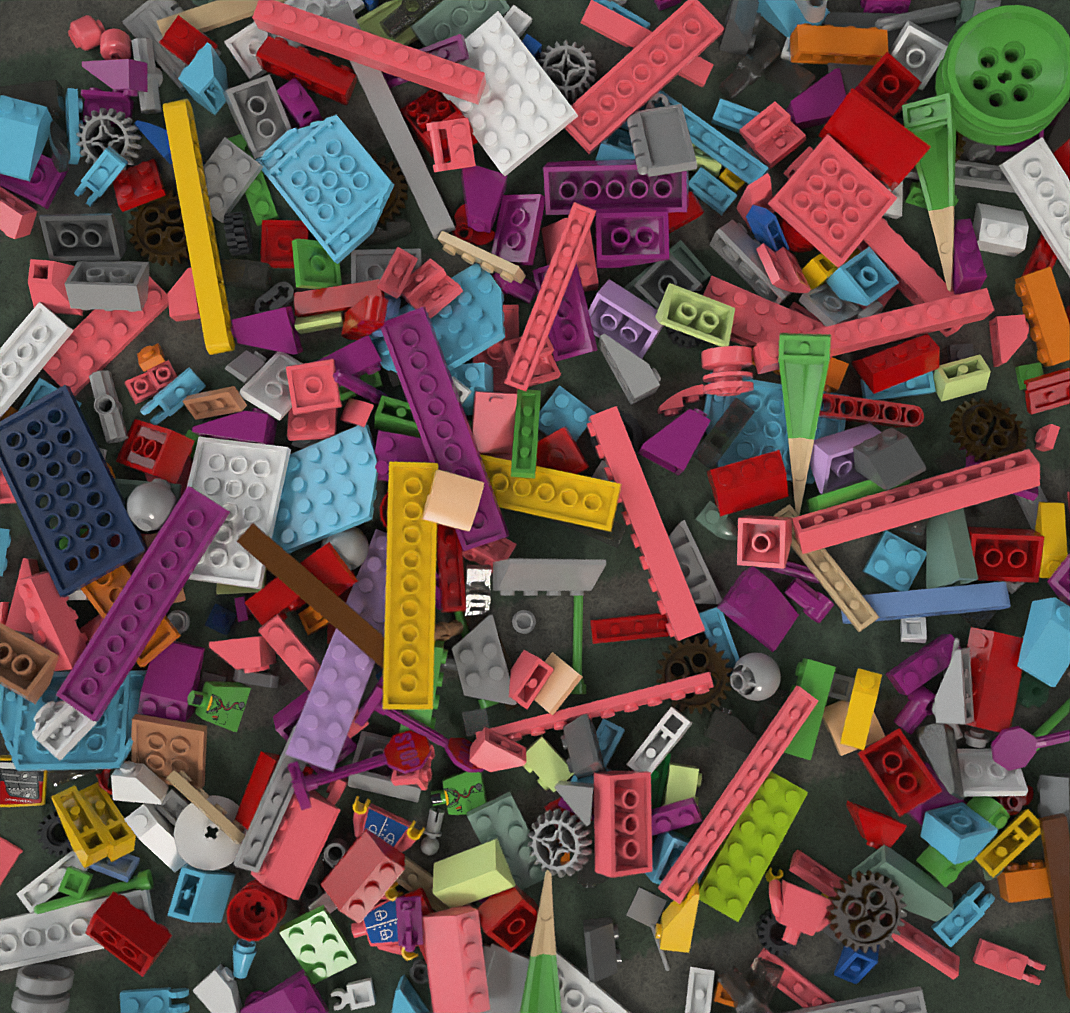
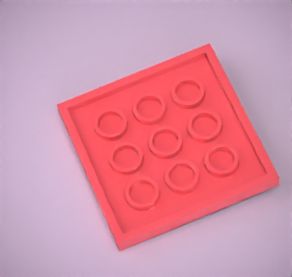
M827 134L768 205L839 268L895 202L897 197Z

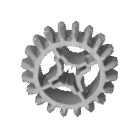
M567 40L564 41V46H560L556 41L555 48L548 45L547 53L541 52V59H537V62L549 78L561 83V86L557 84L555 86L568 101L571 98V101L574 103L577 101V96L580 98L584 92H587L595 84L594 77L597 74V70L594 67L596 63L595 60H590L592 56L590 52L585 53L584 45L578 49L576 41L572 46H568ZM562 59L560 63L552 64L554 61ZM570 59L575 60L579 64L572 63ZM565 65L568 71L567 80H565V74H563ZM582 78L577 84L569 86L572 81Z
M100 108L99 113L93 110L91 111L92 118L85 116L84 119L87 124H79L83 132L76 133L78 137L82 138V141L76 144L84 147L80 154L87 156L85 162L94 164L100 157L94 146L101 147L103 151L110 146L118 153L119 147L125 144L120 155L129 162L128 165L132 166L134 163L131 157H139L138 153L134 152L135 148H142L141 145L136 144V140H140L141 136L134 134L138 127L135 125L130 126L133 120L129 117L125 118V113L121 111L117 113L113 108H110L109 111L105 108ZM110 121L115 122L122 129L124 135L116 134L114 127H111ZM99 127V134L94 137L95 131ZM110 137L117 139V140H112L111 142H108V144L102 143V142H105L106 140H109Z
M556 809L554 812L551 810L545 812V816H539L537 818L538 822L532 824L531 827L534 831L528 834L533 841L528 842L527 846L534 849L529 855H536L537 859L534 864L538 865L541 863V871L545 872L549 869L551 876L556 875V873H558L559 877H564L566 873L568 876H571L575 873V870L580 871L583 868L582 864H586L589 860L586 855L592 852L587 846L592 844L593 840L586 838V835L590 834L591 830L584 831L582 827L585 824L582 821L577 822L578 816L576 814L570 817V810H565L563 813L561 809ZM551 824H559L555 833L546 834V830ZM565 852H574V856L570 861H561V857L564 856Z

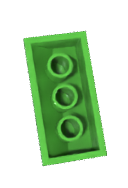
M910 479L891 489L910 484ZM867 480L806 500L810 513L886 490L871 480Z

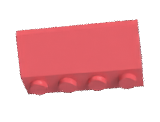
M594 772L596 873L612 878L652 872L651 772Z
M315 790L309 791L311 808L301 810L294 791L259 872L251 871L250 873L262 885L294 900H299L340 812L338 807L328 802L326 798Z
M466 904L423 915L422 927L433 1013H481L490 1010L478 910Z

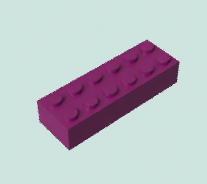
M635 159L547 162L543 167L546 215L569 214L574 202L596 210V213L687 212L689 170L648 177V174L641 175L638 173Z

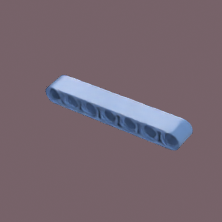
M1006 582L862 595L879 616L876 621L1001 610L1011 607ZM841 610L843 623L852 624Z

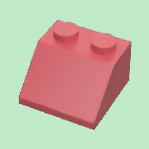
M756 515L739 517L737 565L784 569L792 543L793 517Z

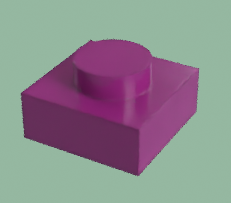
M234 598L238 622L249 620L248 615L253 613L244 603L246 598Z

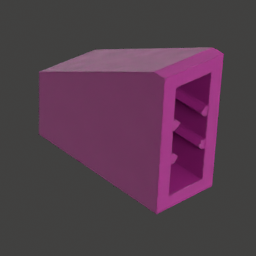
M840 68L834 69L791 100L785 111L791 115V122L799 129L826 124L845 99L846 93Z
M480 166L462 168L461 182L468 227L478 232L490 233L506 190L507 175L504 176L500 172Z
M291 306L232 320L231 332L240 344L293 355L303 352L299 333L295 329V318Z

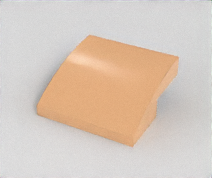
M437 470L431 494L427 497L422 519L470 531L478 509L484 482Z
M552 652L545 663L554 670L534 700L546 711L554 715L582 679V676Z
M843 700L826 706L822 716L828 732H830L837 751L841 756L857 750V748L840 744L849 702ZM874 712L865 746L885 737Z

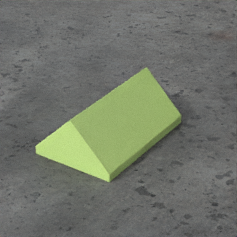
M669 283L655 318L662 325L724 347L729 346L735 308Z
M498 839L434 863L433 894L449 908L463 906L516 886Z

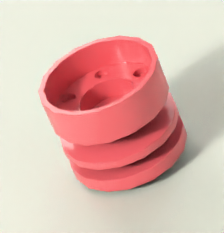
M724 346L710 348L701 352L702 368L713 371V373L703 376V381L710 383L703 386V393L717 396H735L754 390V383L746 381L753 378V373L742 371L743 368L753 365L752 349L750 347Z

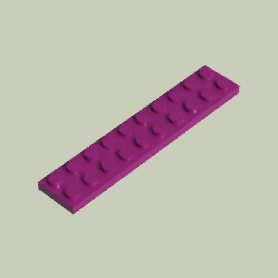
M426 306L385 321L381 331L430 463H438V470L484 482L482 495L470 531L455 528L463 551L508 537V529Z
M187 487L56 693V696L93 722L99 721L230 514L229 510L193 487Z

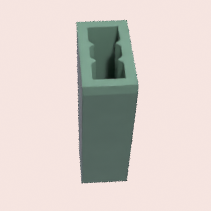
M961 508L927 518L926 588L963 586L977 580L978 575L964 509Z
M885 844L852 869V876L854 878H857V871H860L865 876L867 870H870L874 875L876 872H879L883 877L887 876L892 882L899 886L898 890L904 894L901 900L907 904L903 908L935 922L949 915L954 910L952 891L945 888L938 881ZM876 891L871 893L870 896L874 897Z

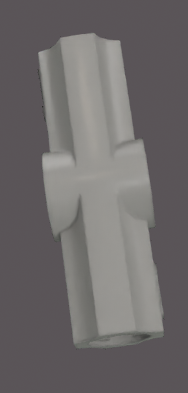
M133 39L134 60L148 63V92H139L141 113H160L162 111L158 88L162 84L163 75L161 70L155 66L152 39Z
M109 370L94 372L89 376L95 397L94 408L99 413L106 442L110 444L125 441L128 435L122 416L123 407L121 402L118 401L112 374ZM112 402V408L105 412V406Z

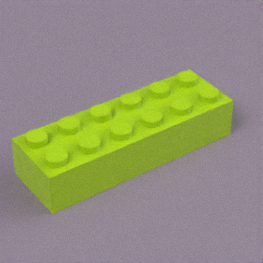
M771 771L710 859L699 883V900L739 922L808 792Z

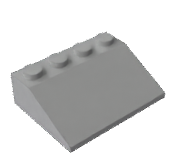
M507 559L493 562V591H500V596H514L515 591H523V596H538V591H547V596H561V591H570V596H584V591H592L606 566V560Z

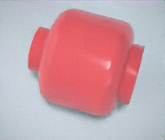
M86 15L70 23L68 34L76 48L80 47L82 50L88 51L100 45V37L105 29L100 20L95 21L90 15Z
M115 28L104 31L100 37V53L105 60L130 59L131 39L129 35Z

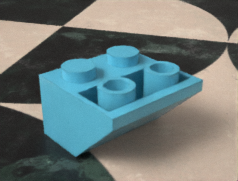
M207 42L197 52L192 62L182 70L178 79L197 103L216 115L226 102L223 92L228 89L227 71L213 47Z
M188 863L181 868L167 916L188 922L221 923L236 874L219 869L200 870Z

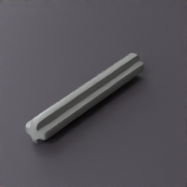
M954 2L880 18L875 22L874 26L878 29L892 31L903 28L908 20L919 25L956 17L961 13L960 3Z

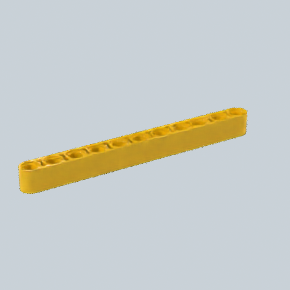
M188 99L164 103V118L205 346L210 355L234 351L235 341L231 332L230 313L193 109Z

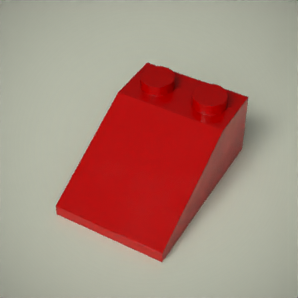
M135 419L116 462L176 485L182 475L185 462L192 452V446L195 441L173 430Z
M900 728L858 753L862 764L899 817L943 792Z

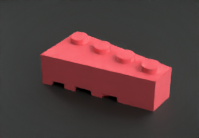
M48 571L17 580L19 594L26 606V616L31 622L34 632V641L59 656L55 671L72 670L86 648L85 643L89 640L86 633H80L77 627L76 620L79 618L75 610L66 603L69 597H60Z

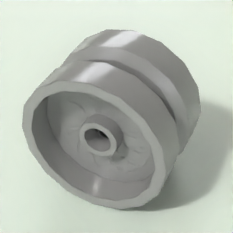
M45 963L22 966L18 969L16 986L19 989L14 992L12 1009L17 1013H65L69 1007L70 993L67 991L72 988L74 971L65 966Z

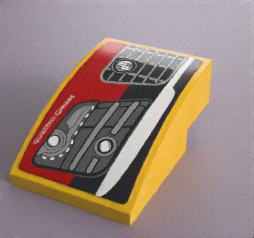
M0 755V807L46 805L48 770L18 771L13 764L11 755Z

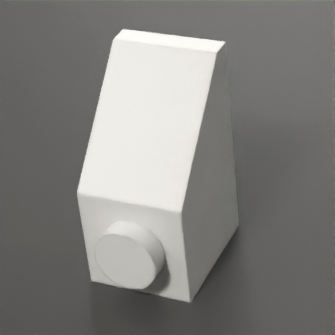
M127 761L120 766V769H115L111 775L113 800L161 805L169 791V786L145 764Z

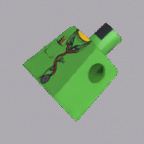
M206 681L202 692L192 690L189 693L188 704L197 706L195 713L200 718L237 732L251 688L240 682Z
M463 770L443 779L444 789L431 792L433 806L447 803L449 815H467L468 811L487 803L482 772L469 773Z

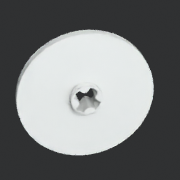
M209 796L207 800L213 806L216 803L219 804L227 812L225 817L230 822H233L239 806L228 798ZM190 803L181 812L174 828V843L179 855L186 863L200 870H217L228 866L234 862L243 842L242 840L240 844H236L193 803ZM208 826L212 829L215 827L218 829V832L215 834L216 839L213 840L212 837H205V834L208 832L206 829ZM244 827L245 830L242 833L246 835L248 830Z

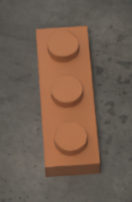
M234 386L188 395L182 401L195 420L240 412L247 406Z

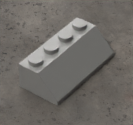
M731 220L716 231L710 246L759 296L780 305L793 293L772 285L756 250L761 246V243L755 239L752 240L747 235V230L742 224Z

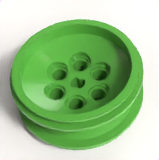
M1006 5L985 10L969 19L958 29L948 44L944 58L940 61L935 80L936 96L946 93L953 95L956 131L978 143L1004 146L1030 139L1052 122L1070 98V36L1058 21L1047 13L1032 7ZM1005 56L1012 57L1014 62L1007 61ZM986 61L991 67H984L981 62ZM1021 73H1028L1031 79L1024 78ZM999 79L1004 80L1005 83H1001ZM978 83L983 87V89L978 90L973 86V84ZM1013 95H1020L1023 101L1015 100ZM989 100L997 101L999 106H992Z

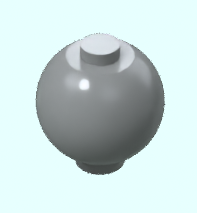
M158 478L153 479L152 482L139 485L130 494L127 502V511L130 519L139 529L144 531L161 529L175 508L177 500L174 493L170 490L171 485L167 481Z
M355 526L327 537L321 542V547L330 542L350 571L358 568L365 561L369 551L366 535Z
M757 652L741 657L736 662L730 677L733 689L738 691L743 697L754 701L765 700L771 697L777 691L781 681L780 670L776 662L768 655Z

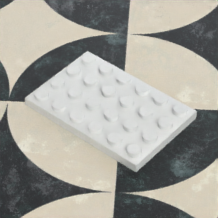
M497 11L465 39L470 59L458 63L485 73L486 85L479 105L446 93L443 94L447 100H451L459 111L468 118L474 131L472 134L500 172L506 176L577 118L578 115L499 11Z
M198 437L187 487H193L229 510L230 514L189 579L255 589L262 588L266 567L236 541L252 523L272 538L291 452L288 447Z

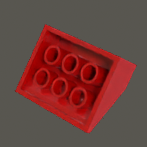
M853 88L818 135L823 140L828 134L891 191L903 181L931 148V146Z

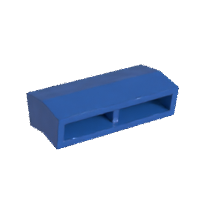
M752 205L746 218L756 240L761 245L764 243L774 252H777L782 247L789 250L776 216L766 208Z

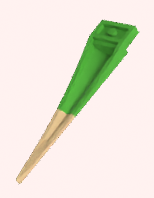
M946 93L902 105L904 127L931 146L915 166L935 235L946 286L952 292L956 119L954 117L953 95Z
M780 333L779 367L787 424L795 511L798 515H800L830 361V334Z
M548 869L545 873L520 1013H562L555 946L552 878Z

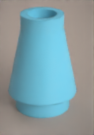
M238 939L233 946L234 977H247L248 970L257 952L255 941Z

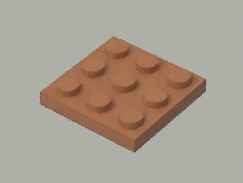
M135 714L132 718L133 744L131 762L145 764L168 785L172 784L166 778L174 770L177 773L182 770L190 777L191 781L189 784L195 789L198 787L203 789L205 785L207 726Z

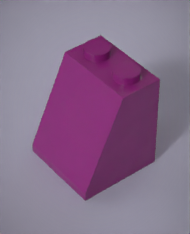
M689 409L646 441L637 454L680 475L685 470L711 420L706 418L707 414L699 409H694V411Z

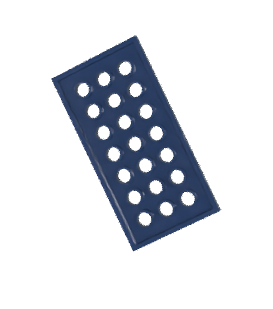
M64 385L0 421V468L60 597H67L147 552L148 548L137 525L129 517L124 498L69 386ZM56 412H60L61 419L59 422L53 423V415ZM39 423L40 431L33 435L32 427ZM70 432L71 438L69 442L63 444V434ZM15 435H19L20 442L13 447L11 444L12 438ZM49 443L50 451L48 454L42 455L41 449L43 445ZM79 452L81 458L78 463L73 464L71 461L72 455ZM28 455L29 463L22 467L21 459L23 456ZM58 463L60 466L59 473L52 476L51 468ZM89 472L90 481L83 485L81 477L84 473ZM38 475V485L31 487V478ZM68 484L70 488L69 493L66 496H62L61 488L63 485ZM95 493H99V503L92 505L91 497ZM47 495L49 503L46 507L41 508L40 500ZM77 504L79 506V513L77 516L72 517L70 510ZM108 513L110 515V522L108 525L102 526L101 518L104 514ZM54 516H57L59 521L58 525L54 529H51L49 524L50 520ZM87 525L89 527V534L82 538L80 530L83 526ZM118 534L120 536V543L118 546L112 547L111 538ZM63 537H67L68 546L61 550L59 542ZM97 546L99 548V555L97 558L92 559L90 557V550ZM76 558L78 560V567L71 571L69 562Z

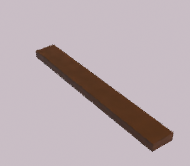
M252 523L236 542L384 669L385 636L257 525Z
M1060 813L1039 818L1066 996L1070 1000V836L1067 816Z

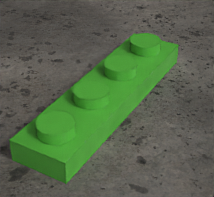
M242 134L228 138L229 141L253 158ZM261 170L245 192L257 226L262 225V220L279 219L265 176Z
M517 389L511 477L535 478L541 391L538 390L523 391Z

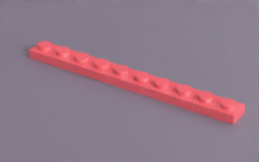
M710 672L563 709L556 711L554 715L548 713L490 729L516 742L525 735L539 736L544 734L545 730L552 728L554 730H562L564 726L584 714H588L590 719L599 716L601 718H609L618 711L633 712L639 709L638 706L646 704L648 706H656L661 704L662 700L669 698L672 700L683 699L686 697L685 694L692 692L703 694L714 686ZM481 731L475 732L476 738L479 736Z
M795 687L659 885L658 889L679 904L682 902L818 703L816 698L801 687Z

